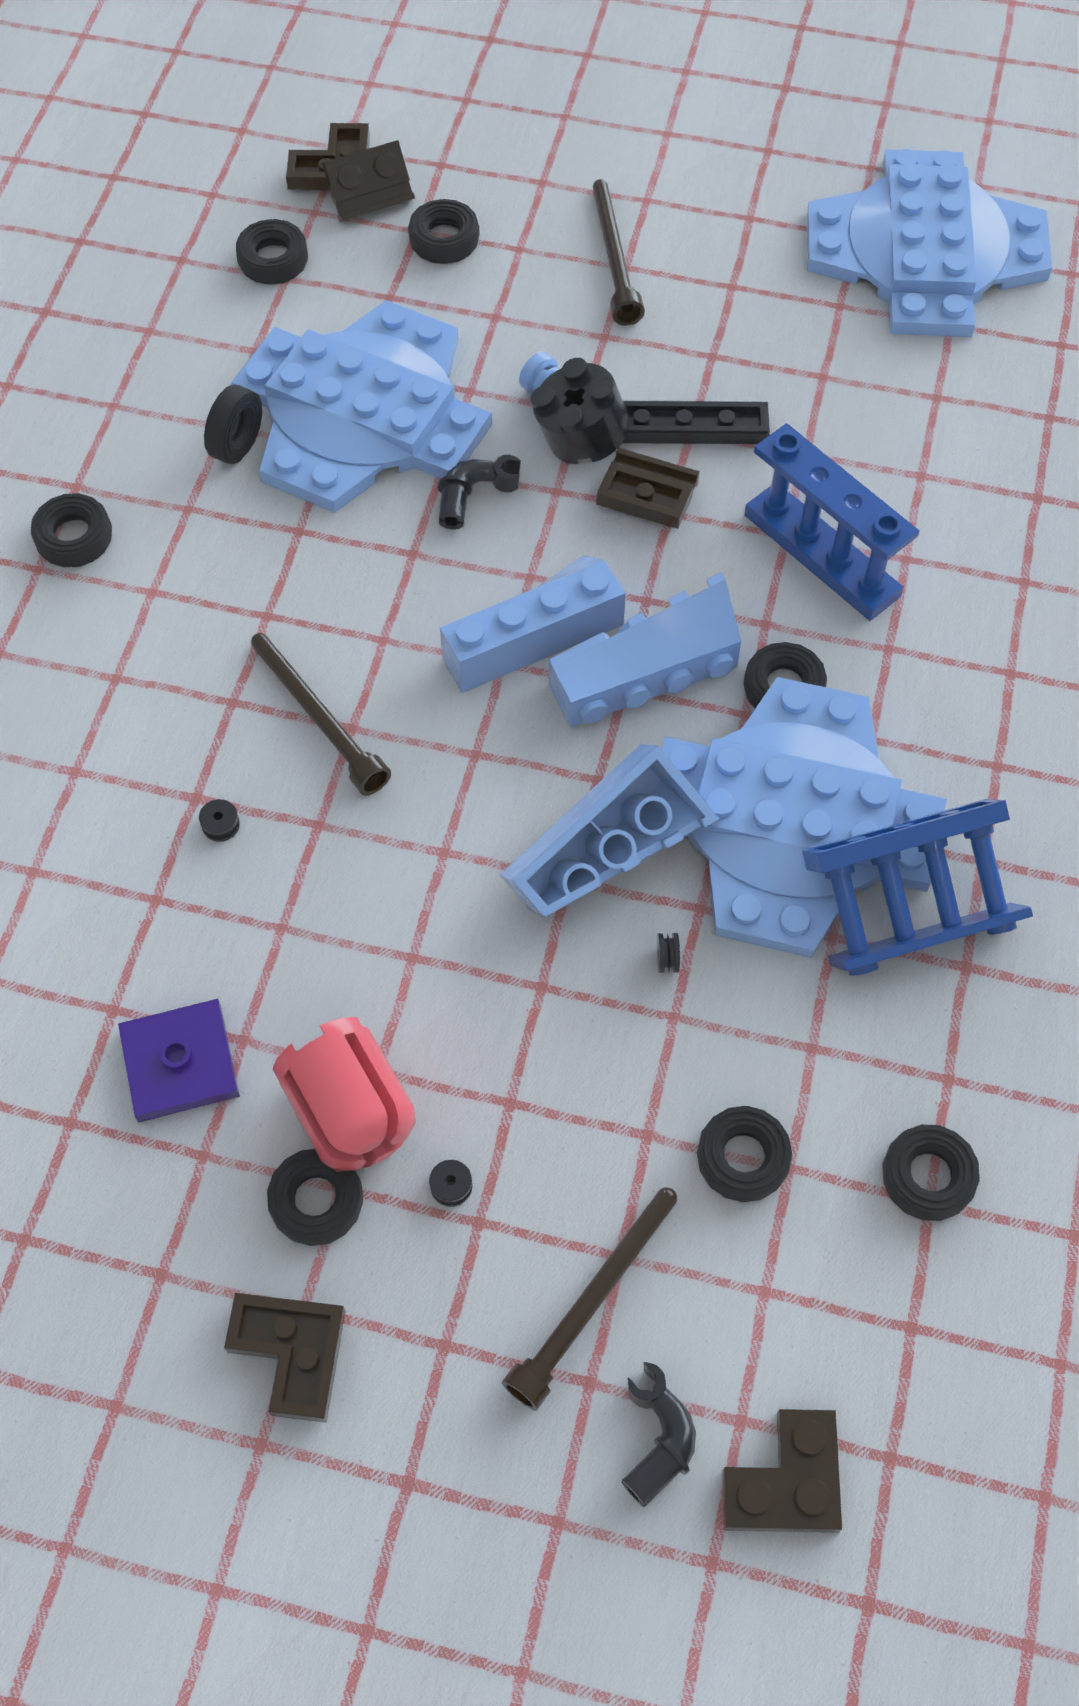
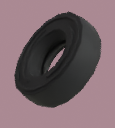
M450 199L433 200L419 206L411 215L408 225L412 249L419 257L432 263L448 264L468 257L476 249L480 235L475 212L468 205ZM439 225H452L459 229L457 234L446 238L435 237L429 233L430 229Z
M279 219L258 221L245 228L236 241L238 265L245 276L255 282L268 285L284 283L295 278L305 268L308 261L306 238L299 227L289 221ZM268 245H280L287 249L283 255L276 258H263L257 255L261 248Z
M234 384L226 387L217 396L209 411L204 430V446L208 455L222 462L235 464L240 462L249 452L256 441L263 415L262 401L257 393Z
M80 493L62 494L49 499L38 508L32 518L31 536L38 553L49 563L61 567H80L95 561L105 553L111 542L112 525L104 506L93 497ZM70 520H82L88 524V530L80 538L63 541L55 536L57 528Z
M780 642L769 644L759 649L747 664L743 682L746 697L751 705L756 708L770 688L767 680L768 676L776 670H792L799 675L803 683L826 687L827 675L824 664L813 651L799 644Z
M750 1106L727 1108L713 1116L701 1132L697 1149L699 1169L710 1188L724 1198L739 1202L761 1200L777 1191L788 1176L793 1155L789 1135L779 1120L765 1110ZM736 1136H749L760 1143L764 1149L765 1159L758 1169L751 1172H741L728 1164L725 1159L724 1148L728 1141Z
M921 1124L903 1131L890 1144L882 1163L883 1184L891 1200L904 1213L920 1220L941 1221L959 1214L974 1198L980 1181L979 1163L971 1145L957 1132L940 1125ZM923 1154H933L940 1157L947 1163L950 1169L951 1180L949 1184L939 1191H928L921 1188L911 1175L912 1161Z
M315 1149L301 1150L286 1158L273 1172L267 1189L268 1211L277 1229L290 1240L309 1246L330 1244L346 1235L357 1222L363 1205L362 1183L356 1170L337 1172L322 1163ZM309 1179H325L335 1188L336 1197L331 1208L321 1215L310 1216L302 1213L295 1205L297 1189Z

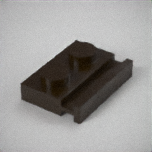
M399 140L321 163L333 203H335L338 212L339 222L415 199L414 192L412 193L409 183L410 178Z
M618 447L616 457L611 462L598 489L596 505L679 529L692 499L693 491L699 483L700 471Z

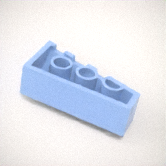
M582 555L537 588L440 627L443 660L463 693L580 644L602 632L606 633L624 625L626 593L605 560Z
M722 572L706 579L709 587L691 597L688 596L685 590L669 598L671 607L649 618L645 617L643 612L627 619V623L614 636L609 638L608 634L602 632L549 659V686L570 728L582 723L591 724L598 722L607 714L626 707H639L651 698L668 692H681L695 682L709 677L719 678L728 674L732 669L737 668L741 638L726 579Z
M640 744L507 867L500 876L531 911L546 917L600 887L604 881L621 872H627L641 864L640 861L663 848L667 849L682 841L684 836L700 827H707L720 818L658 745Z

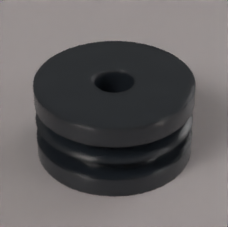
M223 799L212 800L206 803L200 810L199 822L204 835L208 839L223 842L237 834L240 828V820L237 810L231 802Z
M657 933V964L659 973H664L665 968H668V972L670 968H673L674 973H679L678 933H672V938H669L668 933L666 938H664L663 933Z
M445 1160L438 1163L431 1171L429 1178L432 1196L439 1204L455 1207L463 1204L470 1197L473 1188L472 1176L465 1164L457 1160ZM451 1181L455 1182L453 1185H448V1184H447L448 1182H451Z

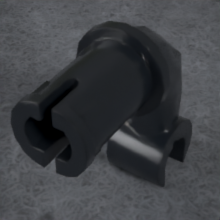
M510 454L502 455L495 461L471 459L462 461L449 470L446 476L442 477L438 482V490L441 493L440 526L454 530L463 527L467 497L472 492V485L477 482H493L496 489L505 493L517 490L521 460Z
M647 1362L643 1363L644 1372L655 1382L653 1392L650 1390H640L628 1377L629 1395L632 1401L639 1407L653 1409L660 1420L663 1432L661 1436L654 1440L656 1447L621 1480L628 1493L642 1507H645L679 1473L686 1475L690 1471L688 1464L695 1452L696 1430L690 1412L666 1387L665 1374L661 1368Z

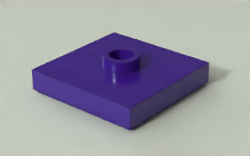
M218 998L118 1023L134 1116L138 1123L240 1097L222 1008Z

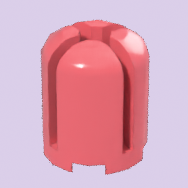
M357 1017L339 1018L320 1025L324 1035L309 1042L297 1052L292 1043L288 1045L277 1057L273 1071L322 1163L337 1172L359 1170L362 1167H369L387 1159L409 1137L416 1119L413 1104L371 1031L363 1027Z

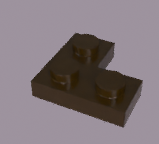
M330 123L328 150H289L286 171L288 190H329L321 163L369 149V123Z
M235 1293L224 1349L227 1353L278 1359L268 1411L271 1416L327 1423L346 1313L344 1306Z
M779 1409L777 1412L779 1468L724 1467L722 1470L724 1531L839 1533L842 1530L836 1410Z

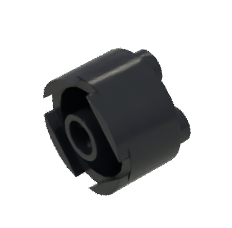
M575 357L569 359L561 369L547 377L540 387L536 388L531 394L530 398L534 415L552 452L557 458L566 463L579 464L577 460L591 458L592 462L602 460L616 451L626 438L628 432L626 427L627 418L629 419L627 409L613 376L600 365L586 363L583 358Z

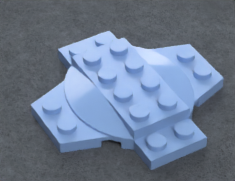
M885 149L883 159L884 177L875 181L866 190L813 200L808 203V271L852 284H857L861 278L869 280L878 288L876 296L889 303L890 334L972 337L975 328L974 304L982 300L983 293L995 284L1000 290L1047 281L1052 271L1047 210L989 195L980 186L969 180L968 167H964L963 152Z
M387 300L342 332L322 335L307 329L303 336L299 337L274 327L231 382L232 385H240L257 393L262 401V406L269 408L270 417L273 421L259 469L261 482L335 513L376 483L375 475L383 469L397 466L399 473L416 468L442 478L458 463L467 461L491 427L492 413L454 397V386L451 385L449 378L459 340L458 328Z
M777 677L742 729L721 739L712 738L710 746L670 737L664 738L662 751L720 818L707 827H700L684 836L690 839L696 852H701L708 860L715 935L802 956L813 957L839 916L831 879H825L824 873L806 870L802 851L945 810L947 800L945 798L900 789L902 779L894 778L887 767L879 760L868 696ZM917 846L900 851L902 858L897 860L903 887L927 892L931 880L924 852H918ZM871 860L853 864L855 872L850 875L855 892L860 889L866 891L878 881L881 882L878 866L872 865Z

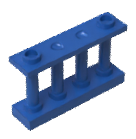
M784 424L755 445L754 453L771 466L774 471L771 486L746 504L744 516L869 621L873 620L901 597L904 588L885 571L888 560L919 536L920 530L789 424ZM790 483L806 495L804 504L788 491ZM822 509L838 522L837 531L820 518ZM854 536L871 549L870 558L852 544Z
M983 799L803 850L802 854L806 870L824 873L825 879H831L848 947L846 951L829 955L830 965L848 971L849 975H862L877 970L879 968L877 962L985 930L990 935L1006 933L1017 928L1016 921L1033 917L1030 906L1015 903L1006 904L990 837V834L994 832L993 824L1010 820L1006 800ZM963 833L964 838L971 841L987 909L960 917L944 847L948 846V837ZM916 846L918 852H924L941 923L918 930L913 928L897 860L902 858L900 851ZM871 860L872 865L878 866L895 935L894 937L867 944L850 875L855 872L853 864Z

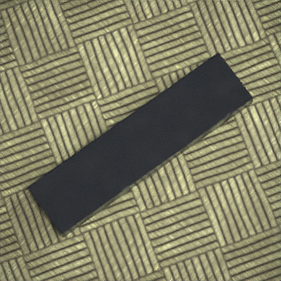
M623 401L629 419L627 418L626 425L628 432L623 443L758 444L770 435L768 402Z

